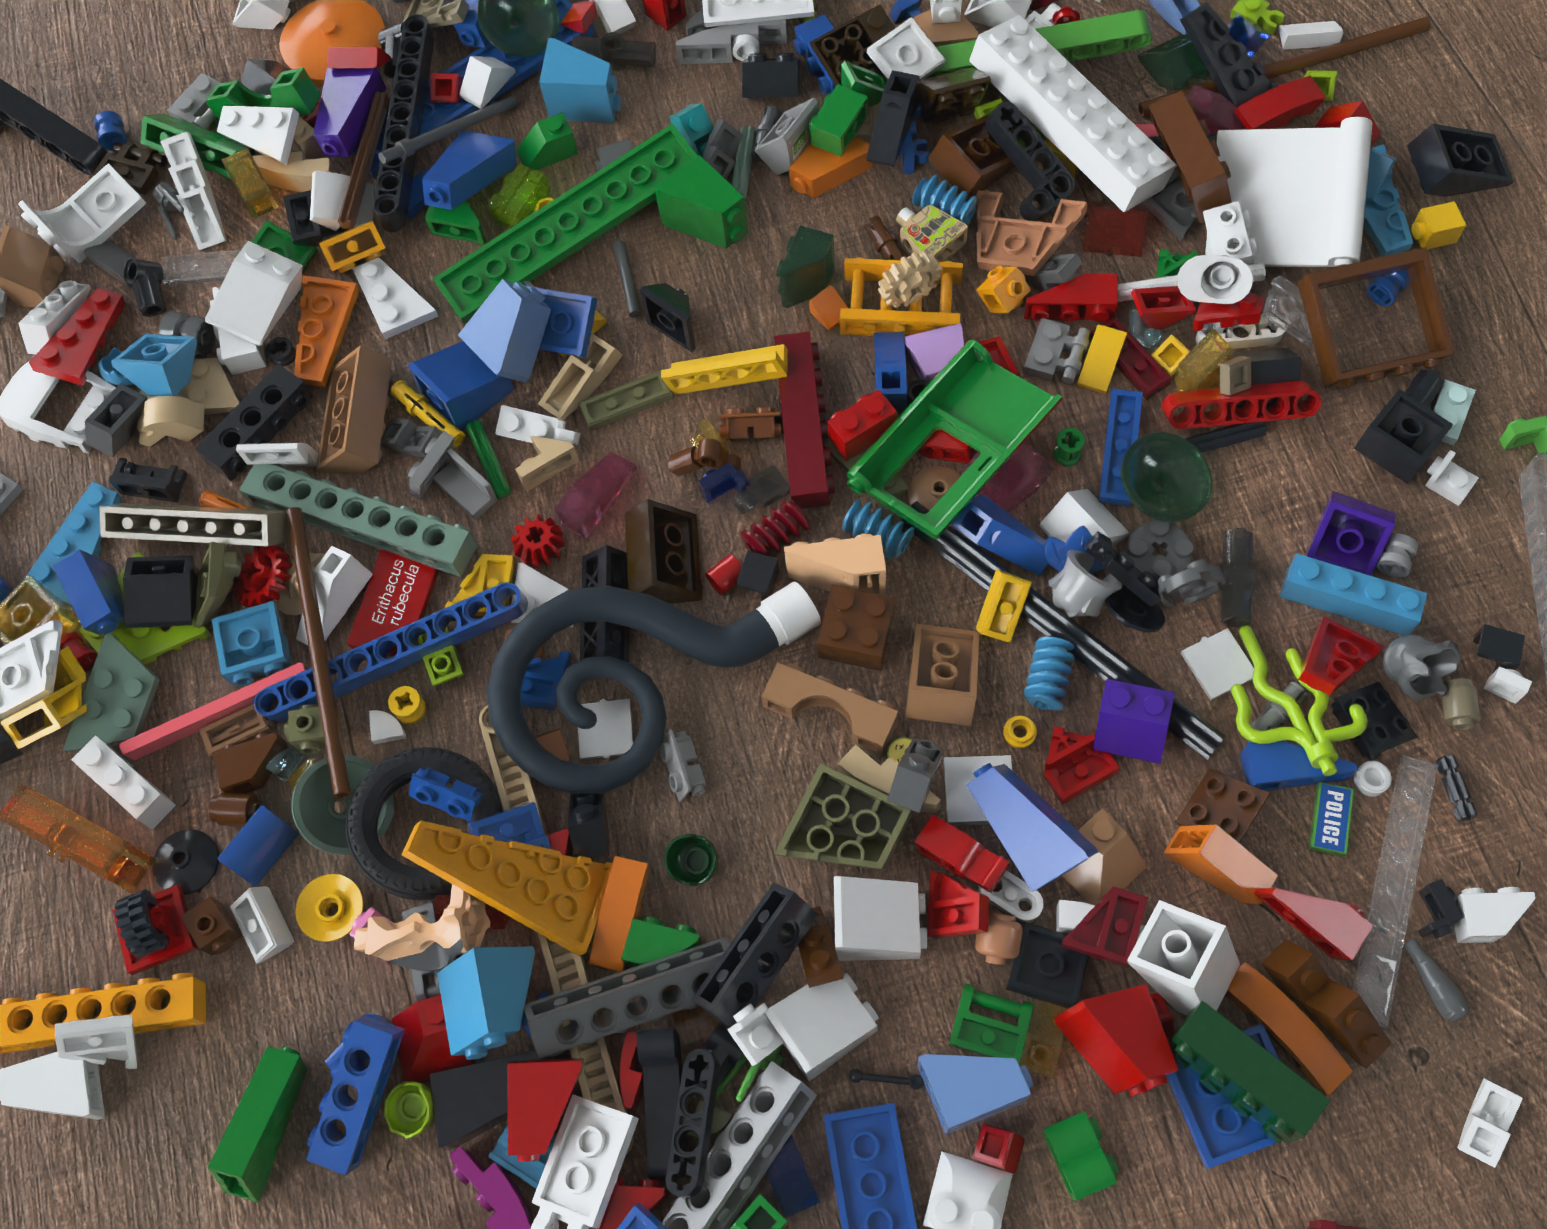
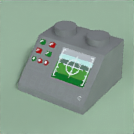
M815 98L785 111L754 150L776 175L789 172V167L811 142V133L808 130L809 122L814 114L817 115L819 113L818 101Z

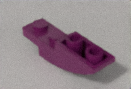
M459 1146L449 1156L455 1164L452 1171L465 1185L469 1182L472 1183L479 1192L475 1198L488 1212H491L493 1209L496 1211L485 1224L490 1229H531L534 1221L531 1210L518 1186L504 1167L493 1162L485 1169L467 1148Z

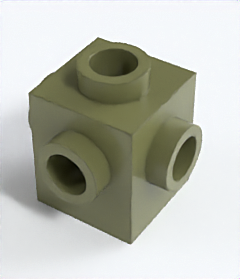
M303 705L299 710L288 711V723L284 725L285 738L287 742L303 754H315L320 752L321 749L326 748L319 706Z

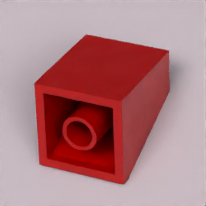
M1147 984L1082 1000L1054 1017L1058 1028L1114 1094L1129 1091L1130 1097L1147 1093L1153 1088L1167 1084L1166 1076L1179 1071Z

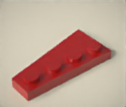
M97 288L29 361L32 370L84 386L87 380L85 374L88 368H93L97 360L95 354L98 348H103L107 341L105 335L108 329H113L125 305L123 296Z

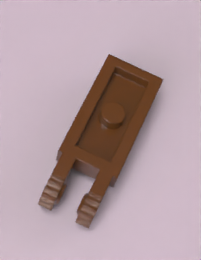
M821 906L813 908L819 914L815 919L817 927H810L798 944L809 988L844 979L829 925L825 924Z

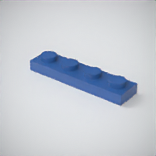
M1113 388L1111 390L1098 499L1100 503L1130 507L1143 392Z

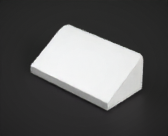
M1335 21L1279 25L1278 27L1283 50L1326 47L1340 43L1343 35V29Z
M267 886L249 888L230 906L256 964L264 962L294 943V938Z

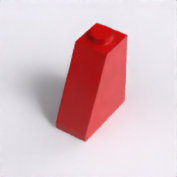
M584 1058L510 1061L507 1064L508 1156L517 1155V1161L529 1162L540 1160L539 1154H546L584 1066Z

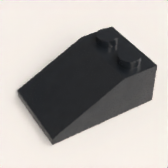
M1432 123L1407 145L1411 155V162L1415 166L1420 180V187L1424 194L1448 197L1510 186L1513 183L1495 134Z

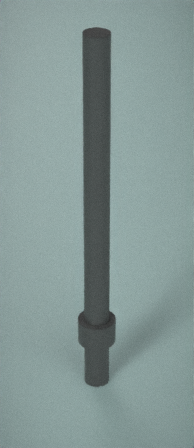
M510 96L413 139L405 138L395 143L394 147L378 154L379 159L383 164L399 157L405 159L414 155L415 150L516 107L517 100L514 96Z

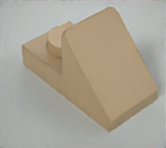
M530 436L538 456L526 459L515 470L523 487L528 492L579 462V459L571 442Z

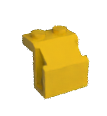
M68 646L59 651L54 692L0 722L18 749L62 728L87 712V704L82 706V683L86 681V673ZM42 708L44 710V725L25 738H22L13 722Z

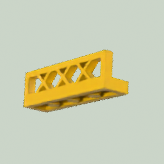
M782 344L671 363L670 369L661 370V379L674 395L788 377V350Z

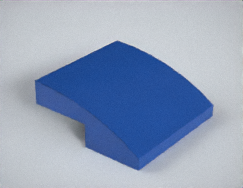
M533 801L468 823L471 835L481 836L484 834L495 837L494 840L508 843L516 841L551 849L548 837L544 834L536 804Z

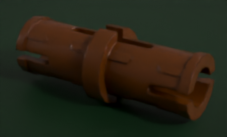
M879 216L870 218L872 226L866 221L864 228L875 242L876 251L882 254L886 260H901V257L904 255L897 246L898 240L893 234L888 232Z

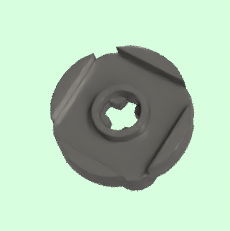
M1156 518L1136 528L1131 534L1127 545V554L1135 562V567L1142 573L1145 570L1150 572L1157 580L1163 575L1169 573L1177 574L1186 570L1191 561L1193 544L1185 532L1162 518ZM1153 547L1164 548L1167 556H1153Z
M1205 559L1191 562L1186 570L1177 574L1169 573L1163 575L1157 580L1161 601L1165 606L1169 607L1176 606V600L1184 599L1186 605L1201 601L1220 590L1218 587L1219 582L1223 585L1226 583L1221 568L1217 565H1208Z

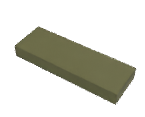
M661 370L578 402L589 430L593 431L673 399L670 388L661 379Z

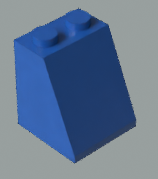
M464 341L408 365L421 393L428 398L429 403L462 432L466 429V425L469 422L479 419L514 390L511 379L497 376Z

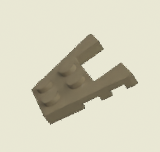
M412 0L403 22L409 16L419 14L427 19L430 28L461 23L465 19L469 4L466 0Z

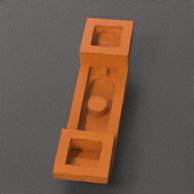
M1246 962L1238 968L1226 994L1245 1013L1249 1011L1260 1024H1263L1264 1028L1301 1065L1299 1069L1326 1097L1329 1096L1353 1072L1350 1066L1321 1030L1279 988Z

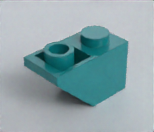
M691 104L671 115L669 119L695 153L703 157L706 144L714 127L703 104Z

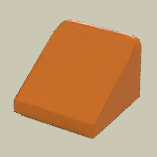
M831 285L809 301L810 314L828 331L840 323V308H848Z

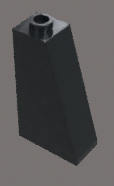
M535 1050L430 1074L439 1148L445 1150L455 1149L508 1119L507 1064L510 1061L569 1058L568 1054L563 1055L561 1053L557 1056H546L539 1059Z

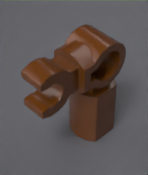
M703 439L699 441L698 448L692 446L671 454L668 459V467L670 472L677 476L698 470L703 466L713 469L718 468V472L727 475L729 474V467L737 471L741 470V458L735 454H728L718 440Z

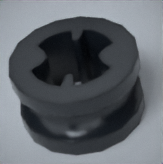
M276 337L267 344L266 353L274 365L279 364L284 367L290 365L295 360L296 350L289 339ZM280 349H281L282 351H285V350H286V352L283 353V354H281V353H279V352L277 353V351H279Z

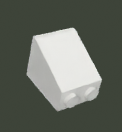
M834 876L835 949L839 961L920 959L921 949H927V929L920 928L919 914H926L925 893H918V883Z
M1160 900L1127 960L1129 965L1176 1011L1185 1015L1202 1000L1217 1011L1240 966L1225 925Z
M847 972L843 973L844 979L811 988L807 984L764 1012L784 1041V1047L809 1082L878 1031V1026L875 1023L879 1019L878 1015L867 1001L862 1004L856 997L854 992L858 988Z

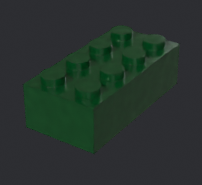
M1203 1000L1187 1014L1168 1040L1177 1065L1184 1069H1187L1188 1066L1201 1076L1199 1081L1206 1088L1214 1093L1219 1091L1231 1100L1230 1106L1245 1118L1252 1116L1263 1125L1261 1128L1262 1132L1277 1143L1283 1141L1288 1144L1304 1138L1331 1101Z

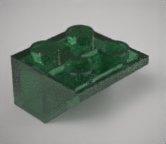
M800 225L796 236H791L787 246L788 254L786 259L780 260L776 273L777 277H780L778 293L781 294L782 307L789 308L809 300L828 287L835 271L833 234Z

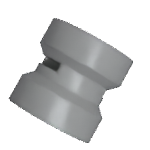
M1390 534L1384 547L1385 551L1381 554L1376 564L1378 570L1391 577L1403 578L1408 576L1412 567L1410 559L1417 553L1418 542L1405 534Z

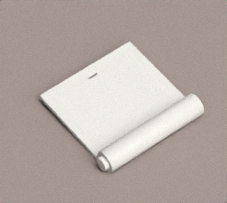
M1365 117L1346 118L1341 122L1340 128L1218 130L1216 143L1220 152L1218 159L1220 162L1226 161L1231 173V178L1227 179L1231 201H1239L1241 211L1248 210L1251 227L1246 228L1248 238H1255L1258 254L1253 255L1254 264L1263 263L1265 267L1335 268L1360 262L1373 124L1370 119ZM1207 232L1205 255H1213Z

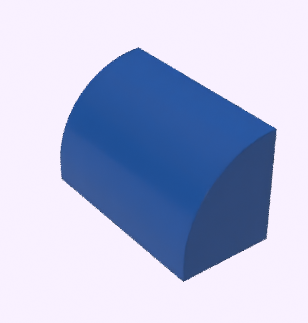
M261 805L217 859L256 887L299 833Z

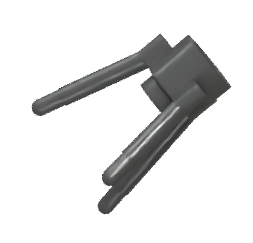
M163 182L155 187L153 196L159 203L157 210L162 214L171 237L177 239V234L168 211L178 210L179 212H184V208L177 199L176 195H179L174 186L171 183Z

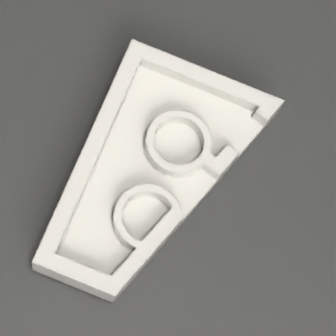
M379 257L352 268L385 339L439 317L436 310Z

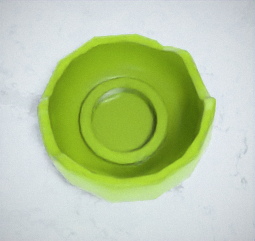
M404 1081L391 1090L384 1102V1117L390 1132L409 1139L426 1132L435 1121L432 1090L428 1086L416 1081Z

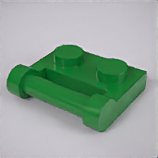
M965 983L948 1046L985 1057L1016 1058L1019 1065L1034 1003L1023 1000L1021 1004L974 990L975 986ZM970 1004L1019 1017L1017 1026L969 1012Z

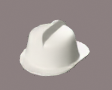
M1227 255L1196 256L1188 260L1180 268L1177 276V286L1181 294L1187 299L1196 302L1233 304L1242 300L1249 293L1253 284V275L1249 266L1242 260Z

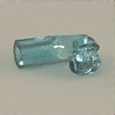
M1137 309L1129 312L1130 334L1142 346L1146 348L1155 347L1162 339L1160 330H1155L1154 327L1150 329L1145 327L1144 321L1141 319Z

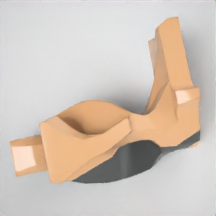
M452 884L450 905L447 909H444V914L439 921L430 924L419 913H414L398 923L388 922L386 917L368 918V928L356 929L354 949L416 971L442 970L451 964L457 956L465 954L472 948H480L485 932L490 928V920L485 911V902Z

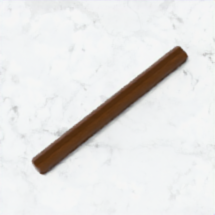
M385 92L374 93L338 218V223L343 229H353L357 220L390 102Z

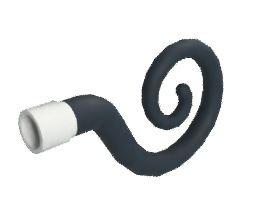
M795 581L761 601V606L729 626H719L648 594L612 586L567 590L531 610L512 629L497 653L487 687L490 723L505 753L522 771L545 786L572 794H603L628 784L650 766L664 739L667 715L663 696L650 676L632 663L610 656L587 657L567 667L556 687L558 708L571 724L581 729H590L596 725V714L578 702L577 692L583 682L591 678L600 677L619 681L632 690L640 702L642 720L639 733L630 750L615 761L605 765H580L558 759L544 749L530 733L521 708V689L526 669L537 651L555 633L575 623L606 621L638 629L710 666L727 668L742 667L761 659L784 643L789 645L819 626L821 619L808 594Z

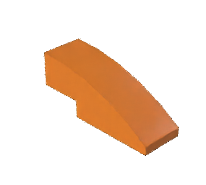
M618 856L614 857L598 916L589 965L616 972L624 970L625 964L621 957L632 919H639L642 909L641 901L650 874L648 863Z

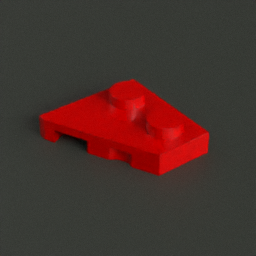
M1248 293L1242 300L1233 304L1200 302L1194 319L1193 331H1202L1204 324L1220 322L1221 328L1233 327L1239 324H1258L1264 310L1266 296Z
M935 870L930 871L927 936L940 939L988 932L989 897L944 873Z

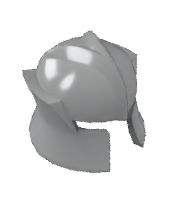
M1078 550L1068 551L1064 568L1049 580V586L1053 588V603L1057 608L1066 610L1068 617L1088 615L1097 617L1106 598L1120 590L1122 583L1111 574L1107 575L1103 580L1090 574L1089 571L1094 564L1095 557Z

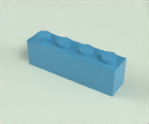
M1296 553L1287 568L1279 597L1407 636L1413 632L1421 621L1427 593Z

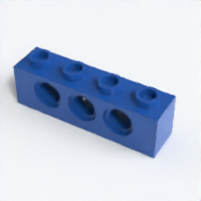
M368 1015L349 1023L343 1035L342 1041L345 1043L342 1056L337 1058L331 1070V1077L334 1079L330 1091L325 1093L319 1106V1112L322 1113L319 1124L313 1128L307 1141V1146L310 1147L307 1161L344 1175L359 1167L405 1029ZM361 1050L368 1053L370 1057L369 1066L361 1062ZM349 1085L357 1089V1101L349 1096ZM337 1119L345 1124L346 1135L338 1131L336 1126Z

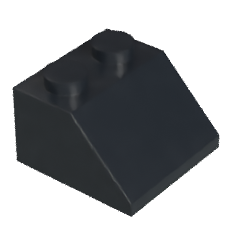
M1399 389L1370 424L1354 449L1408 484L1454 424Z

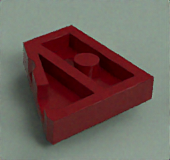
M1112 887L1101 901L1063 939L1061 947L1129 968L1130 965L1127 960L1136 945L1148 897Z

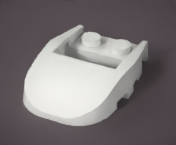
M27 362L16 372L0 396V417L7 426L17 432H23L33 441L39 443L45 441L65 449L69 445L79 446L84 453L89 454L93 447L86 444L85 420L116 387L87 370L85 374L87 377L86 381L90 382L93 386L64 431L34 420L60 379L33 371L29 362Z

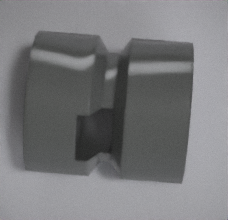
M171 310L160 321L158 335L196 337L195 355L204 357L211 352L216 336L213 325L205 322V318Z

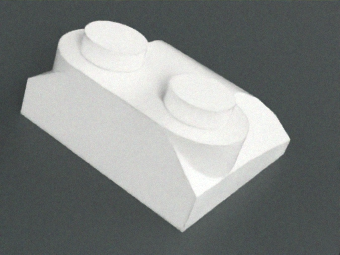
M942 1151L922 1226L931 1229H1001L1013 1173Z

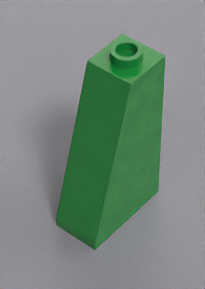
M267 1046L208 1165L209 1171L226 1194L259 1203L307 1072L300 1053L292 1048L282 1046L279 1050Z

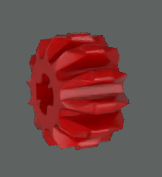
M538 514L535 521L525 517L524 526L516 525L515 530L517 534L511 536V542L514 545L513 552L515 556L521 557L522 563L528 565L532 562L533 566L538 569L541 562L545 561L547 565L551 566V557L560 558L561 552L559 549L565 547V541L562 537L563 531L559 525L555 524L551 517L543 520V517Z

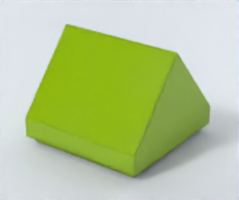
M1307 70L1304 77H1312L1326 96L1323 101H1333L1337 71Z

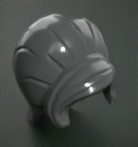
M1407 635L1395 639L1388 645L1384 652L1382 664L1384 672L1392 682L1398 684L1400 689L1410 699L1420 701L1437 694L1447 695V687L1442 682V678L1457 671L1461 654L1458 645L1451 640L1437 644L1424 636Z

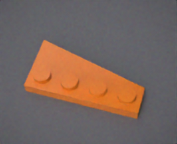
M302 275L303 296L300 297L302 311L301 321H298V332L300 335L299 344L296 345L294 375L302 380L305 385L325 388L360 289L357 283Z

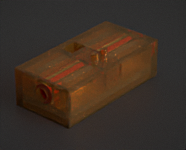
M20 783L0 812L1 821L48 846L50 849L46 853L47 855L53 857L58 852L60 853L58 861L63 863L66 858H69L130 893L134 892L153 863V857L22 783Z

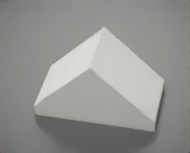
M470 56L459 93L460 98L482 109L515 74V68L494 57Z

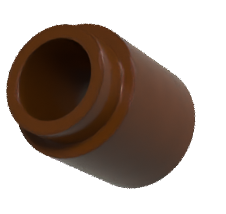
M223 792L212 797L209 804V818L212 822H217L222 826L244 827L262 805V802L258 800L256 794Z

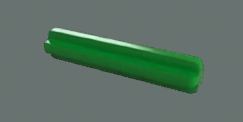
M474 420L466 425V429L496 498L502 499L511 494L510 487L481 421Z

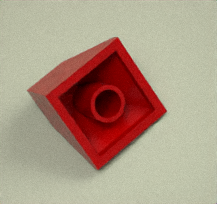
M441 994L418 1001L391 1018L393 1025L405 1029L398 1049L404 1081L424 1083L430 1081V1074L475 1064L474 1060H467L466 1055L451 1056Z

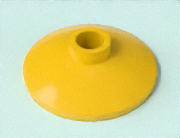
M339 874L320 876L307 884L298 897L295 909L297 923L300 929L314 940L332 942L342 939L353 930L352 926L355 919L363 912V896L359 887L348 877ZM334 905H338V912L333 916H329V909Z

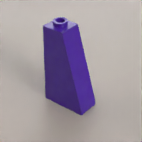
M327 68L313 134L325 156L350 157L364 131L374 93H382L387 90L377 68Z

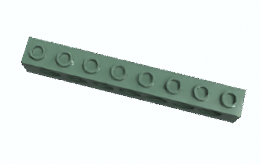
M254 464L239 489L251 505L277 511H287L289 508L299 507L302 509L304 523L392 552L462 577L478 546L471 535V531L463 525L454 524V526L445 524L436 516L428 514L425 517L417 514L407 506L401 505L398 508L390 505L389 502L380 497L374 496L371 499L356 489L347 488L345 490L327 479L318 481L312 479L311 476L303 471L296 470L292 472L286 470L280 464ZM416 531L413 535L408 536L411 532ZM443 540L442 543L435 545L438 541Z

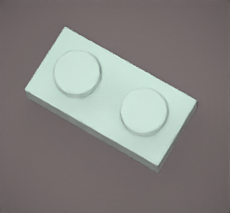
M1445 379V383L1439 390L1432 411L1454 424L1441 440V442L1454 446L1460 435L1476 390Z

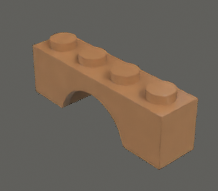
M777 662L761 695L764 708L791 719L811 707H829L838 711L847 719L851 727L852 744H856L880 756H883L898 723V711L894 710V706L883 700L875 702L867 699L863 693L854 688H846L845 690L835 686L832 680L824 676L818 675L816 678L804 673L802 668L791 663L783 665Z

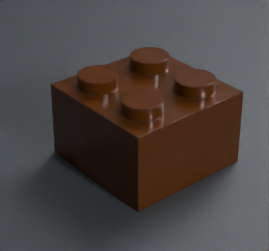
M832 585L817 641L818 658L881 671L895 614V598Z

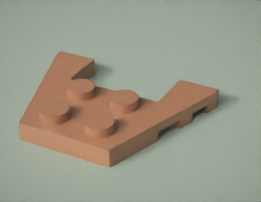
M978 190V268L991 271L998 266L1017 267L1024 275L1035 276L1088 211L1087 202L1061 199L1052 223L998 217L1004 203L1003 193Z

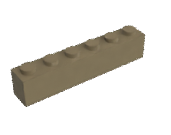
M135 503L99 506L101 537L198 543L216 542L253 546H272L288 542L286 511Z

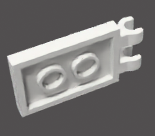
M572 1094L532 1203L540 1206V1209L532 1223L531 1229H559L558 1220L568 1223L567 1229H589V1226L599 1229L639 1118Z

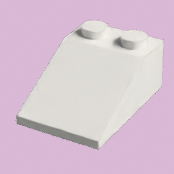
M248 241L234 259L205 317V322L261 346L301 289L303 265Z

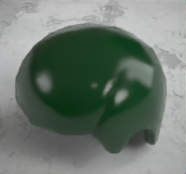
M685 834L671 841L665 849L663 863L671 879L687 886H698L709 881L717 871L719 856L713 843L707 838L697 834Z

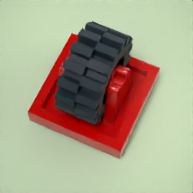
M175 885L154 894L144 889L116 901L115 909L112 912L128 974H138L198 950L197 944L181 918V915L188 911L182 887Z

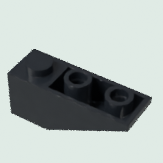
M892 70L882 94L866 158L867 161L892 167L895 166L921 101L919 75Z

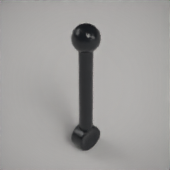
M852 1069L849 1072V1079L853 1083L865 1080L910 1085L914 1090L920 1089L924 1083L922 1077L917 1074L907 1078L862 1073L859 1069Z

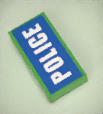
M1322 782L1316 785L1309 850L1344 857L1347 854L1354 789Z

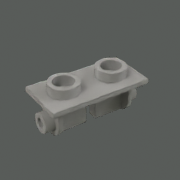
M672 729L669 730L663 739L659 752L662 761L666 762L670 773V788L672 792H676L679 803H682L689 792H692L694 797L704 794L706 782L700 764L690 766L687 764V762L697 759L691 736H687L685 731L673 734Z

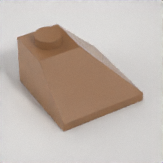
M1102 808L1078 830L1096 847L1099 853L1068 871L1062 877L1088 904L1096 906L1112 887L1124 890L1147 869V865L1128 833Z

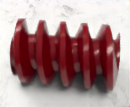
M790 500V503L786 501L781 503L780 510L775 508L771 510L770 517L765 515L761 517L760 524L755 522L751 524L750 532L745 529L741 531L740 538L748 551L770 556V548L780 553V541L790 546V534L800 539L799 528L802 527L805 531L810 532L811 527L802 509L797 503Z

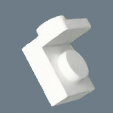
M1450 450L1444 459L1438 456L1427 471L1432 476L1425 486L1459 506L1479 478L1453 463L1451 460L1456 453Z
M751 1003L733 1016L736 1023L727 1029L752 1066L759 1063L784 1043L764 1014L768 1010L765 1003L755 1009Z

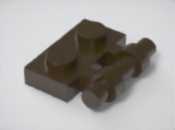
M116 142L113 146V151L117 155L106 153L93 175L95 176L109 163L137 193L146 195L159 174L154 166H165L167 164V157L159 154L154 149L147 148L144 150L138 148L136 144Z

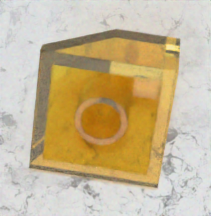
M29 574L0 603V640L5 645L51 620L62 623L61 638L68 633L76 632L82 625L76 613L67 604Z

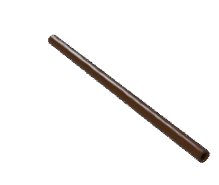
M1423 17L1262 66L1266 70L1264 75L1270 79L1430 30V20L1428 17ZM1213 81L1182 90L1187 100L1193 99V101L1220 94ZM1176 92L1140 102L1138 104L1140 115L1142 117L1150 115L1149 105Z

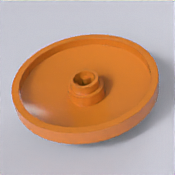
M317 0L298 10L288 20L281 33L280 52L289 70L304 68L314 85L323 87L328 68V48L378 47L383 50L378 34L380 30L386 27L379 12L363 0Z

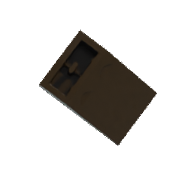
M881 4L814 39L810 42V45L834 84L842 86L841 64L844 61L885 76L866 52L868 47L894 30L895 26Z
M971 67L920 80L921 101L919 106H921L923 121L940 123L947 120L948 116L959 114L960 117L973 114L975 108L980 105L990 84V76Z

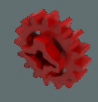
M276 545L254 546L252 554L246 552V561L241 564L239 577H234L238 579V582L233 585V590L238 591L235 599L240 600V604L250 608L271 602L272 599L280 600L279 592L287 590L286 582L292 577V575L287 573V570L293 565L288 562L290 555L284 552L285 549Z

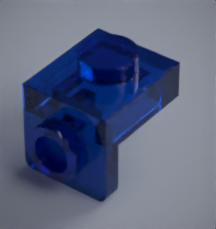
M730 462L719 469L709 470L698 480L701 495L707 503L733 488L742 501L748 498L747 486H749V482L742 470L736 471Z

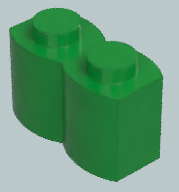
M1085 1111L1042 1129L1045 1141L1057 1164L1072 1201L1080 1200L1117 1184L1114 1175L1119 1174L1117 1165L1110 1152L1104 1154L1100 1147L1098 1139L1102 1138V1133L1093 1116L1088 1118Z

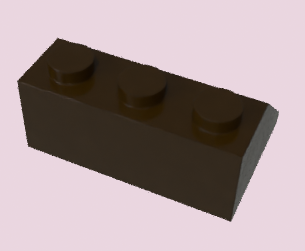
M650 499L625 513L628 590L652 595L669 604L701 600L697 514Z

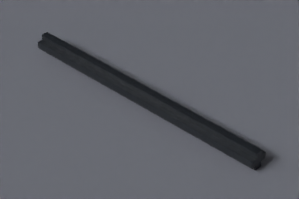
M918 501L911 505V508L921 514H926L930 511ZM901 518L905 528L913 527L915 529L914 534L987 591H989L996 569L1013 574L950 525L937 539H933ZM1030 587L1020 616L1047 637L1061 638L1074 644V649L1067 652L1072 653L1078 661L1104 681L1110 679L1165 690ZM1174 697L1168 730L1208 760L1222 744L1226 735Z

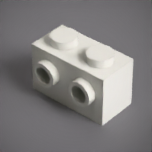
M1236 201L1203 211L1213 255H1227L1240 259L1247 265L1254 264L1253 255H1257L1258 250L1255 238H1248L1246 228L1251 227L1248 210L1241 211L1240 203Z

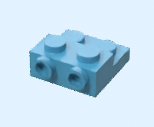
M274 601L211 619L221 676L230 684L247 686L253 683L254 677L264 674L268 677L284 670V668L292 666L288 641L282 632L278 606Z

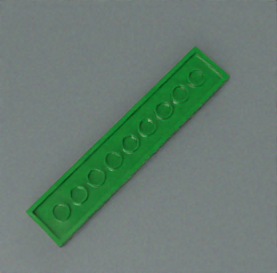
M670 124L432 279L462 323L466 324L502 279L512 283L519 281L524 285L525 281L530 282L655 201L654 187L698 155L675 126Z

